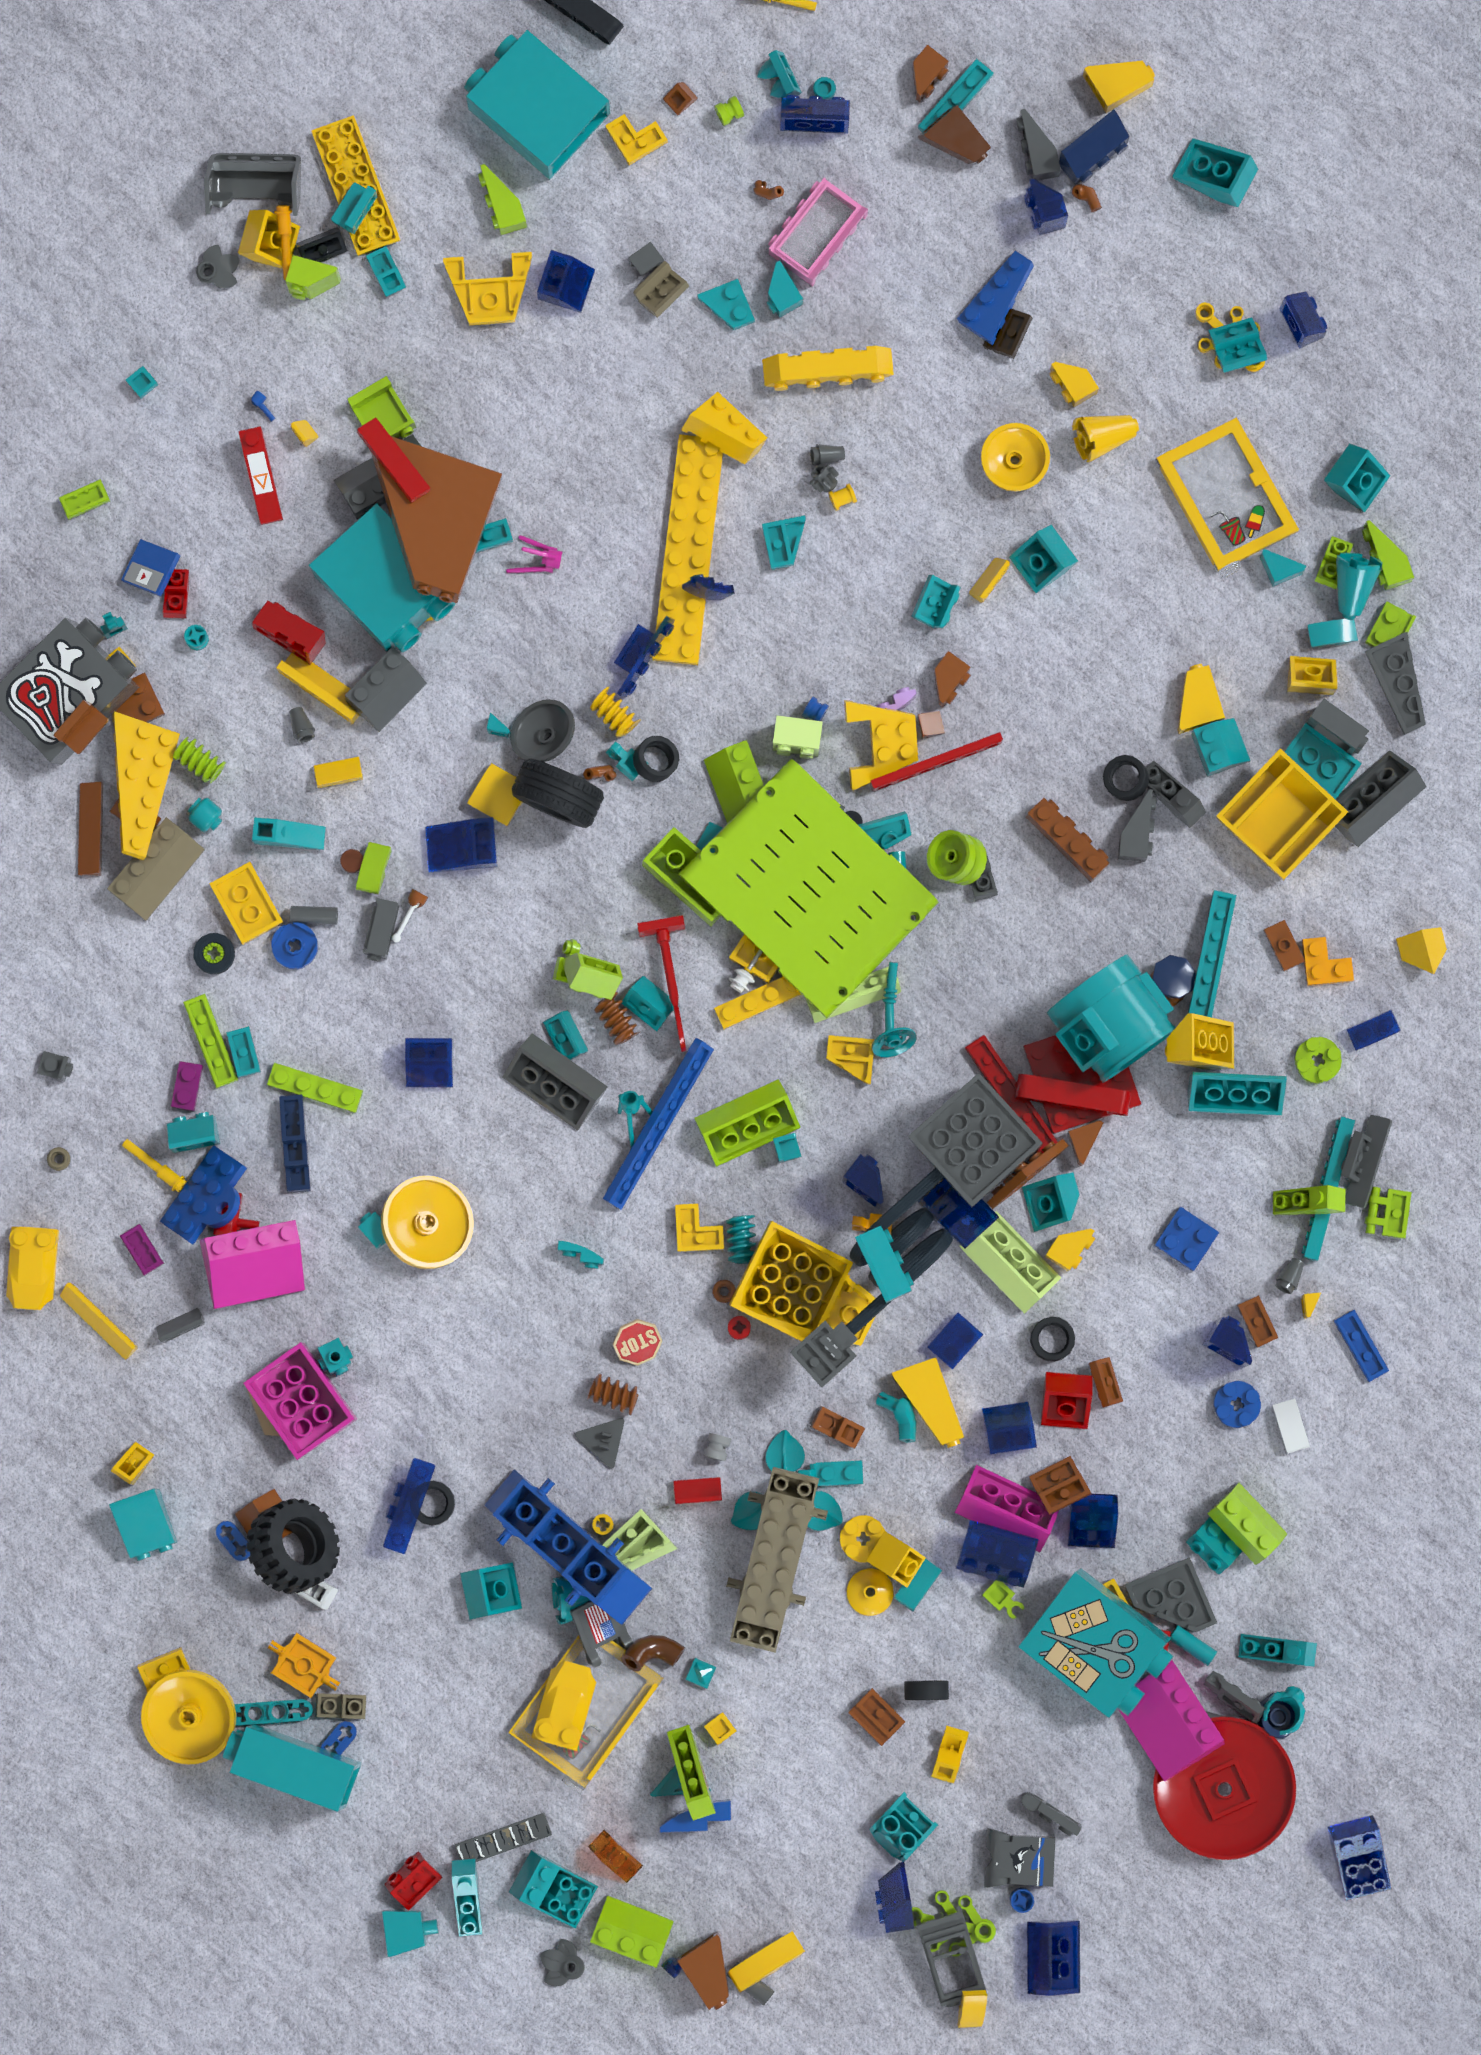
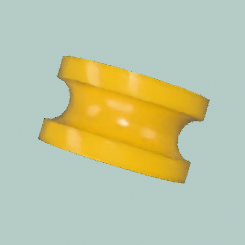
M599 1514L594 1518L592 1526L596 1533L607 1535L612 1531L614 1524L610 1516ZM600 1518H605V1521L610 1523L609 1528L606 1527V1531L602 1532L600 1527H596V1522H600Z

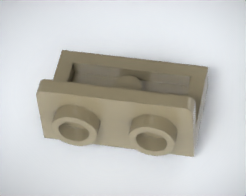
M664 261L637 286L633 293L638 302L658 318L689 287V284L671 269L669 263Z

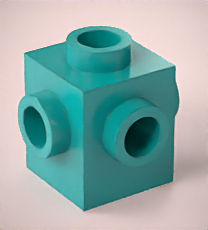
M339 1338L318 1347V1353L321 1357L318 1359V1362L323 1372L328 1371L329 1375L335 1373L337 1377L349 1371L348 1367L351 1366L350 1359L353 1356L347 1345L343 1347ZM337 1356L339 1360L333 1361L331 1358Z

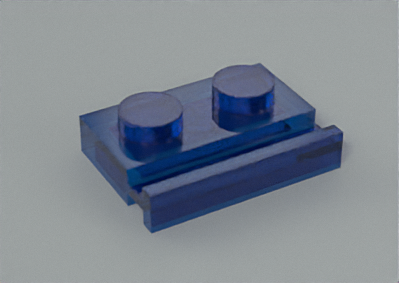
M958 1312L927 1348L953 1370L984 1334Z

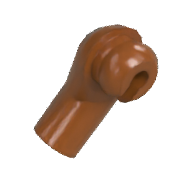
M757 180L754 183V193L768 200L779 198L784 194L782 186L766 188L767 183L762 180Z
M1078 184L1072 188V195L1077 199L1088 202L1091 212H1096L1102 208L1097 194L1092 187Z
M611 765L587 768L583 772V776L587 780L604 776L608 782L614 780L617 774L614 771L615 768Z

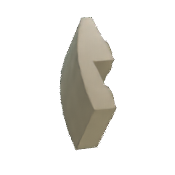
M317 1693L315 1717L365 1719L366 1695Z

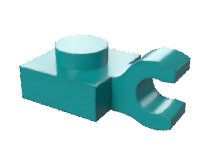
M111 612L102 615L105 621L104 625L100 627L107 639L128 629L121 616L118 618L116 616L113 617Z
M614 742L605 753L610 758L619 761L615 767L633 781L639 775L633 764L635 750L631 748L626 752L619 743Z

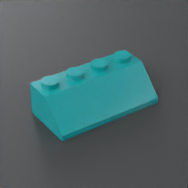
M1192 1072L1188 1085L1189 1111L1282 1115L1287 1076Z

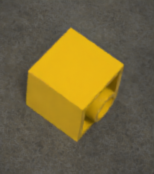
M885 1531L866 1561L903 1586L908 1587L926 1557Z

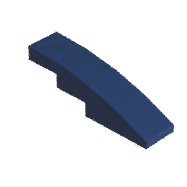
M303 1095L279 1096L287 1193L311 1191Z

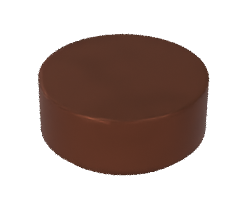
M355 849L346 850L340 859L341 866L349 873L360 871L363 861L362 854Z

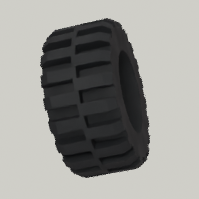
M295 1498L282 1501L262 1511L258 1518L254 1519L251 1523L252 1529L248 1530L247 1539L250 1541L246 1544L247 1552H250V1557H248L250 1564L253 1563L256 1575H260L263 1578L261 1581L267 1586L271 1584L272 1589L278 1592L282 1590L286 1594L303 1592L323 1582L333 1573V1569L337 1566L338 1559L336 1557L340 1554V1547H337L339 1537L334 1532L336 1527L333 1522L330 1523L327 1519L329 1516L324 1511H319L320 1507L314 1503L309 1505V1501L297 1500ZM284 1528L292 1531L301 1541L304 1549L303 1564L297 1563L287 1554L282 1540Z

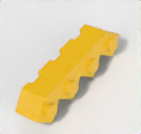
M866 346V350H853V347L834 349L830 353H820V350L801 352L800 355L788 356V353H782L762 359L764 386L774 387L775 391L787 390L788 386L796 383L804 384L807 388L820 387V383L826 381L839 382V385H850L853 383V380L859 378L871 379V382L879 383L885 381L886 377L894 375L891 348L881 346Z

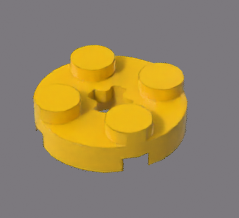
M859 1515L853 1517L846 1522L841 1530V1548L852 1560L863 1563L867 1562V1558L885 1532V1529L878 1520L871 1516ZM861 1532H865L866 1536H870V1541L866 1542V1546H861V1542L856 1540L861 1535Z

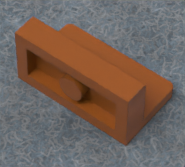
M83 700L53 736L60 742L67 744L75 753L81 754L109 720L90 702Z

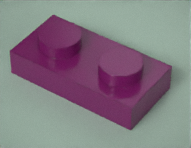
M179 1061L171 1103L172 1108L195 1111L203 1065Z

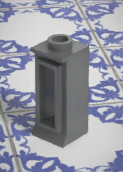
M375 898L377 906L373 907L364 944L366 950L363 949L362 952L367 955V959L380 962L381 958L387 960L400 905L397 902Z

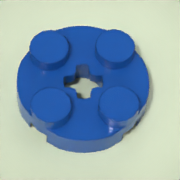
M298 922L281 926L274 933L271 941L275 959L282 966L289 969L305 968V966L312 963L318 952V940L314 932L307 925ZM299 940L300 950L291 952L290 941L295 942Z
M1233 1381L1226 1383L1216 1392L1213 1407L1217 1417L1224 1425L1232 1428H1241L1250 1425L1256 1420L1260 1413L1261 1401L1259 1393L1253 1386L1243 1381ZM1237 1398H1240L1244 1406L1235 1411L1231 1401H1236Z

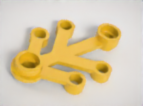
M1204 302L1197 306L1195 311L1197 320L1203 323L1207 322L1213 329L1224 326L1214 316V308L1210 303ZM1234 306L1229 313L1232 323L1241 321L1244 315V311L1240 306ZM1205 310L1208 312V316L1202 317L1200 312ZM1237 310L1241 315L1235 317L1232 312ZM1255 322L1256 327L1260 332V325L1257 322ZM1208 338L1200 339L1198 350L1202 353L1214 350L1211 340ZM1207 342L1209 348L1203 349L1201 343ZM1216 356L1214 360V365L1217 368L1222 369L1220 364L1217 362L1218 358ZM1265 361L1246 366L1245 369L1250 372L1260 371L1264 367Z

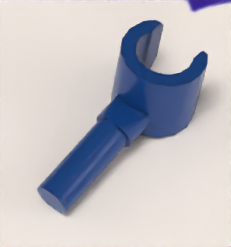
M256 391L251 399L252 404L260 408L272 422L276 418L263 404L267 397L261 392Z

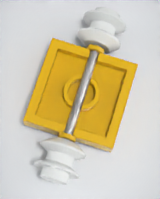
M774 911V913H775L783 922H785V923L787 924V922H786L776 911ZM745 934L729 956L731 961L744 968V970L735 969L734 971L737 976L729 978L732 982L730 986L740 993L743 990L748 992L747 984L755 982L752 974L769 983L778 970V967Z

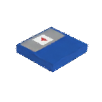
M140 539L121 581L161 597L180 559V555Z

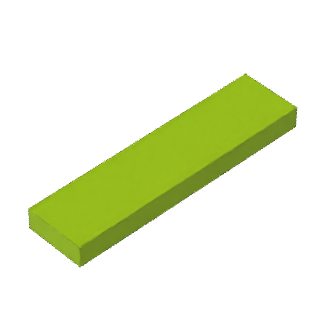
M206 994L184 1001V1006L216 1088L218 1089L238 1081Z

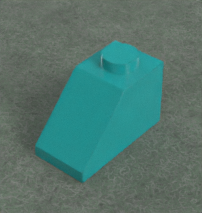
M780 260L775 264L768 291L769 301L766 302L772 314L777 313L779 318L803 305V297Z

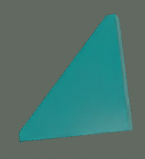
M676 1764L650 1793L652 1797L684 1795Z

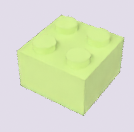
M777 715L773 751H777V754L781 756H790L791 753L800 754V758L813 759L814 756L818 757L823 722Z

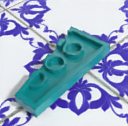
M905 811L858 824L882 849H888L912 835L908 815ZM832 851V853H833L847 868H849V866H848L844 861H842V860Z

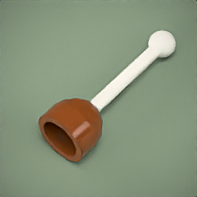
M414 889L410 891L408 896L410 908L398 931L392 935L393 942L401 940L400 935L413 910L422 907L428 899L427 896Z

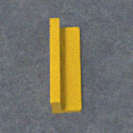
M291 653L285 662L281 660L276 667L280 674L351 724H354L359 717V714L345 701V694L350 688L312 662L309 665Z

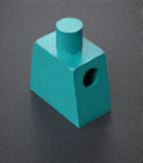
M382 1911L388 1957L426 1945L425 1935L439 1933L437 1919L423 1921L422 1911Z

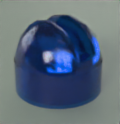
M672 1957L668 1958L661 1967L675 1979L682 1968L679 1963L676 1966L674 1965L677 1958Z

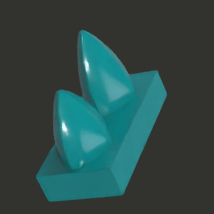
M778 50L769 53L770 58L761 66L757 77L762 79L779 77L774 83L770 95L777 98L800 95L802 92L785 54Z

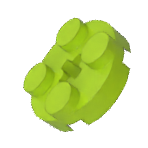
M1311 1037L1303 1042L1295 1053L1294 1062L1299 1075L1307 1082L1314 1084L1327 1082L1334 1078L1341 1068V1051L1334 1042L1327 1038ZM1320 1054L1324 1064H1319L1317 1067L1314 1065L1315 1061L1312 1060V1056Z

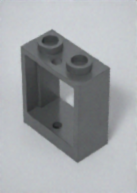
M1325 698L1307 721L1309 726L1350 755L1353 752L1358 754L1369 740L1366 737L1369 732L1368 729Z

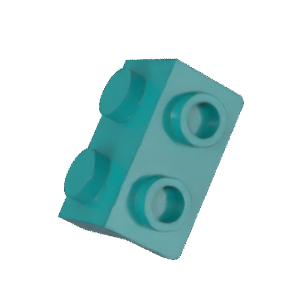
M928 575L911 617L931 628H943L950 620V612L953 605L959 599L961 587L951 585L934 575Z
M1211 1517L1186 1540L1191 1550L1198 1554L1207 1563L1209 1568L1217 1574H1221L1243 1552Z

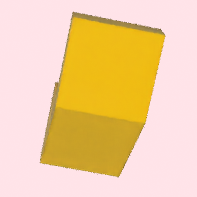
M946 1725L931 1777L950 1783L955 1782L969 1732Z

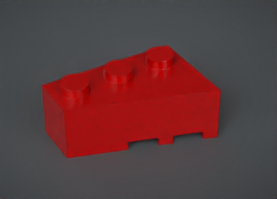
M267 600L252 622L254 630L309 665L312 664L326 644L323 630L308 623L298 615L286 611L277 602L272 603Z

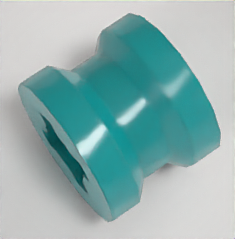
M191 625L185 630L184 639L192 650H202L208 645L209 636L201 625Z

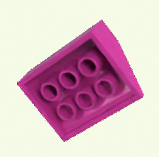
M296 1220L199 1240L214 1309L305 1290L301 1245Z
M303 1342L294 1346L243 1383L296 1460L311 1452L357 1420V1417Z
M1173 1660L1169 1662L1157 1679L1149 1674L1136 1684V1687L1143 1691L1145 1695L1129 1716L1119 1710L1164 1782L1224 1745V1739Z

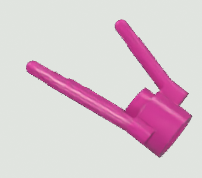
M519 535V540L544 550L543 552L527 547L521 548L524 552L542 556L541 564H546V566L506 569V572L546 571L553 573V568L559 569L562 551Z

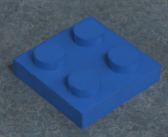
M1180 1206L1154 1246L1191 1271H1194L1220 1232Z

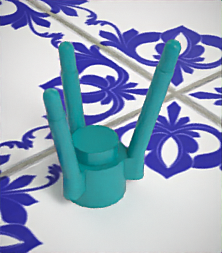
M626 1091L618 1095L619 1104L617 1112L621 1114L623 1110L626 1113L629 1141L632 1147L634 1145L632 1115L638 1112L640 1105L650 1116L653 1111L644 1101L643 1095L638 1096L634 1091Z

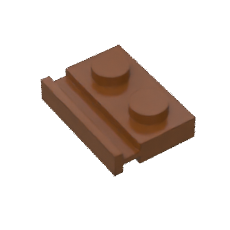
M873 1688L848 1712L881 1746L905 1723L903 1718Z

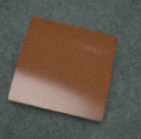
M1071 1456L1029 1476L1036 1493L1049 1515L1091 1495L1090 1489Z

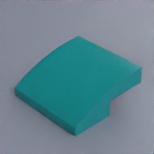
M1252 317L1208 330L1223 373L1267 360V353Z

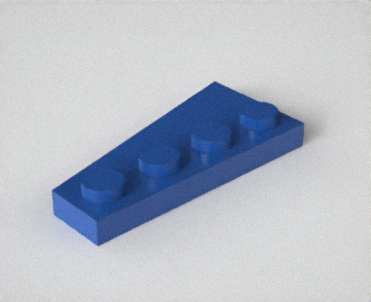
M1014 251L957 318L958 322L993 346L999 328L1002 329L1009 309H1012L1015 304L1018 292L1022 290L1034 267L1033 262L1017 251Z

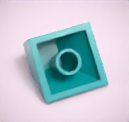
M1074 1172L1053 1176L1022 1187L1034 1232L1071 1221L1080 1196Z

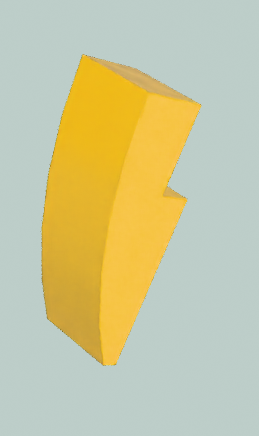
M791 1931L747 1958L727 1973L738 1991L742 1992L797 1959L805 1950L794 1932Z

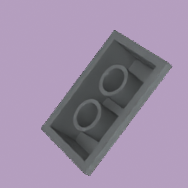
M392 647L345 694V701L373 728L380 732L427 682L399 651Z

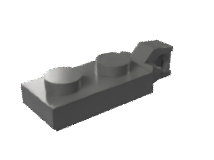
M1215 1671L1210 1673L1204 1685L1218 1694L1217 1698L1257 1725L1265 1709L1261 1703L1244 1694L1238 1686L1230 1684L1224 1679L1223 1675Z

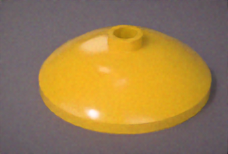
M1009 423L998 427L987 437L982 447L981 463L988 479L999 488L1015 492L1024 491L1037 485L1045 476L1050 463V451L1045 438L1036 429L1022 423ZM1011 458H1017L1019 463L1012 464Z

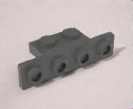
M1370 1115L1365 1134L1354 1131L1353 1137L1349 1140L1348 1154L1341 1167V1175L1350 1180L1345 1195L1346 1204L1366 1208L1392 1125L1391 1119Z

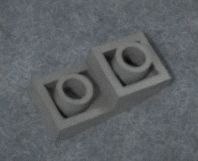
M988 856L982 875L971 884L975 901L998 895Z

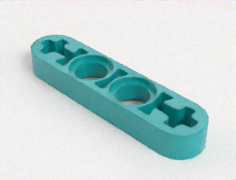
M306 1699L234 1704L236 1712H242L241 1707H245L244 1716L246 1722H242V1717H236L235 1726L303 1721L309 1719L313 1714V1705ZM288 1703L293 1704L292 1708H298L300 1703H304V1706L309 1708V1712L305 1713V1717H301L299 1712L292 1713L293 1718H289L290 1709ZM276 1705H282L286 1711L284 1717L280 1719L272 1714V1709ZM254 1706L259 1707L262 1711V1716L258 1720H252L249 1717V1710Z

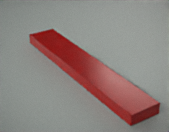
M998 732L870 780L871 789L875 792L998 746L1003 741L1002 735Z
M983 1035L966 1046L965 1050L987 1082L1043 1143L1037 1152L1043 1154L1042 1149L1050 1142L1058 1143L1032 1103L1028 1100L1015 1098L1017 1082L986 1036Z

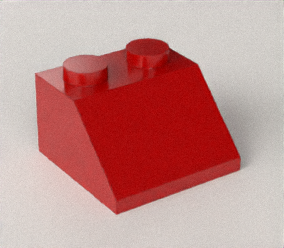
M1046 1372L1041 1425L1088 1429L1093 1395V1376Z

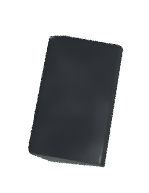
M338 227L296 243L302 258L317 262L325 261L348 251Z

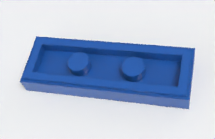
M1355 1309L1333 1321L1368 1382L1389 1371Z

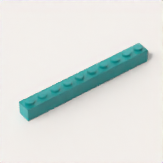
M1341 1116L1336 1120L1335 1128L1337 1130L1331 1138L1333 1145L1329 1147L1327 1153L1329 1160L1324 1164L1325 1175H1322L1320 1179L1322 1186L1338 1187L1342 1173V1163L1346 1158L1348 1143L1355 1124L1353 1119ZM1314 1214L1310 1218L1309 1226L1311 1227L1310 1231L1306 1232L1305 1240L1307 1242L1306 1246L1303 1245L1302 1258L1313 1261L1319 1260L1331 1214Z

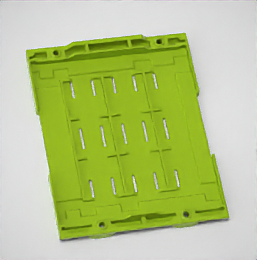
M790 759L694 857L679 875L727 922L730 920L779 968L778 972L827 1019L939 902L892 855H888L865 833L818 782L796 761ZM766 791H770L771 795H767ZM794 815H796L802 822H804L808 826V828H806ZM781 829L794 843H792L779 830ZM767 844L779 856V858H777L765 845ZM713 848L715 853H711L710 849ZM832 851H833L842 861H844V862L849 866V868H847V867L832 853ZM751 859H752L757 865H759L765 872L763 873V872L751 861ZM817 866H819L834 881V883L825 874H823L817 868ZM738 874L750 886V888L747 885H745L736 875ZM803 881H805V882L820 896V898H818V897L803 883ZM873 891H874L882 900H884V901L886 902V904H884V903L873 893ZM788 896H790L796 903H798L806 912L804 913ZM858 906H860L872 919H870L864 912H862L858 908ZM774 911H776L791 926V928L785 922H783L774 913ZM911 915L915 916V920L911 919ZM844 921H846V922L857 932V934H855V933L844 923ZM829 936H831L835 941H837L843 947V949H841ZM815 951H817L828 962V964L824 960H822L815 953ZM839 990H843L844 994L840 995Z

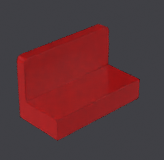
M720 1477L674 1481L675 1504L722 1501Z

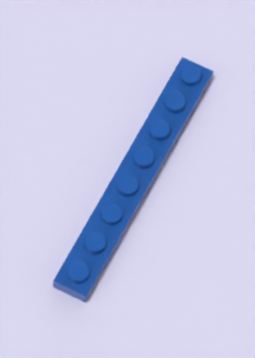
M695 1038L689 1047L687 1054L678 1066L676 1073L666 1087L647 1123L642 1128L640 1135L631 1147L614 1180L608 1187L603 1199L614 1207L622 1210L714 1051L704 1041Z

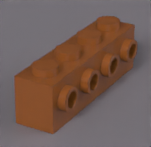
M1043 798L1027 813L1026 818L1092 883L1108 867L1109 862L1107 859L1109 857L1100 848L1096 850L1090 844L1092 840L1084 832L1080 834L1074 828L1076 824L1067 815L1063 817L1058 812L1060 808L1053 800L1049 799L1047 801Z

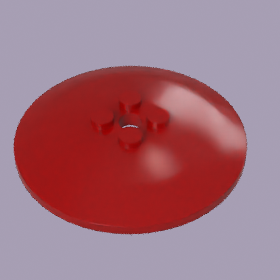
M1214 1717L1210 1719L1224 1739V1745L1165 1782L1158 1771L1155 1770L1153 1780L1154 1801L1163 1825L1170 1835L1183 1847L1195 1854L1210 1859L1237 1860L1264 1850L1284 1831L1295 1806L1296 1778L1286 1751L1265 1729L1240 1718ZM1223 1783L1229 1784L1232 1788V1792L1228 1796H1222L1218 1792V1787Z

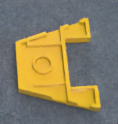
M532 252L511 253L512 277L465 280L464 257L443 258L444 266L469 326L513 323L516 321L532 261Z
M844 700L845 721L847 723L869 720L873 764L849 768L850 788L852 790L869 784L870 780L897 771L918 761L916 719L913 713Z

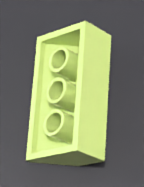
M997 1211L959 1246L1024 1314L1061 1279L1050 1265Z

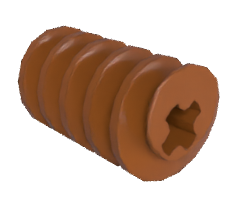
M615 992L612 1000L604 998L599 1001L594 1009L596 1013L603 1012L599 1019L600 1021L607 1020L604 1024L605 1029L612 1028L608 1033L610 1037L617 1036L613 1041L615 1045L625 1043L640 1033L633 1032L637 1026L636 1023L628 1024L632 1016L624 1017V1013L628 1009H619L623 1001L614 1000L618 992Z
M599 1373L593 1381L587 1400L592 1395L594 1403H597L602 1398V1406H606L611 1401V1409L614 1410L620 1405V1412L623 1413L629 1408V1415L631 1416L639 1394H637V1386L628 1391V1383H625L620 1388L619 1380H616L611 1385V1377L608 1376L603 1382L602 1374Z

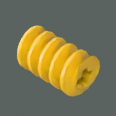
M606 687L596 696L590 709L592 711L598 710L596 714L598 718L605 716L603 723H611L609 729L611 731L618 729L615 735L617 738L631 732L640 723L641 719L633 721L635 713L627 715L626 712L629 707L620 708L622 700L619 699L614 702L613 699L616 693L608 695L607 692L610 687Z

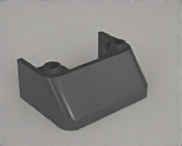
M216 153L211 155L204 178L206 214L211 213L212 205L218 208L226 207L232 202V198L277 199L279 205H290V209L293 210V216H297L301 195V157L295 154Z

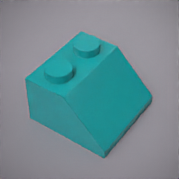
M1349 443L1324 481L1337 495L1362 512H1365L1391 475L1369 450Z
M1052 525L1037 531L1009 556L1035 593L1040 592L1064 575L1078 562Z
M1235 718L1216 721L1193 729L1191 736L1207 777L1251 761Z
M209 1112L195 1114L194 1119L186 1120L185 1116L173 1118V1123L167 1124L169 1149L174 1153L220 1144L216 1117L209 1115Z
M513 1562L460 1573L469 1620L522 1609Z

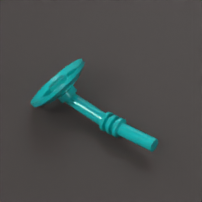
M889 962L887 987L884 988L886 992L883 994L885 997L883 999V1002H885V1032L879 1035L872 1043V1051L879 1057L900 1055L909 1050L917 1040L914 1030L906 1027L894 1028V1003L897 1001L894 998H897L895 993L898 992L896 989L898 962ZM884 1045L892 1049H881V1047Z

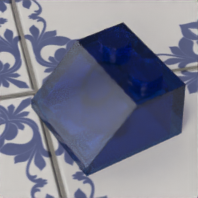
M1307 291L1285 296L1279 309L1299 349L1324 338L1328 327L1325 319L1322 316L1319 317L1316 311L1317 304L1312 296L1309 297Z
M899 1862L878 1880L879 1890L875 1891L876 1904L882 1906V1909L878 1910L879 1923L885 1924L886 1933L914 1929L905 1863Z

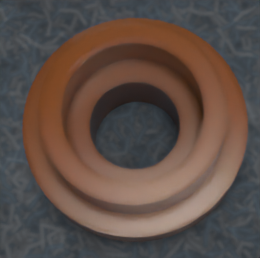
M720 1280L713 1287V1296L718 1302L728 1303L731 1301L736 1288L731 1281ZM722 1287L728 1288V1295L722 1296L720 1289Z

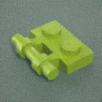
M1372 1187L1368 1200V1216H1365L1364 1224H1366L1365 1233L1375 1234V1227L1378 1225L1382 1226V1236L1405 1239L1412 1192L1387 1189V1196L1385 1198L1380 1197L1381 1188ZM1378 1205H1385L1384 1218H1377Z

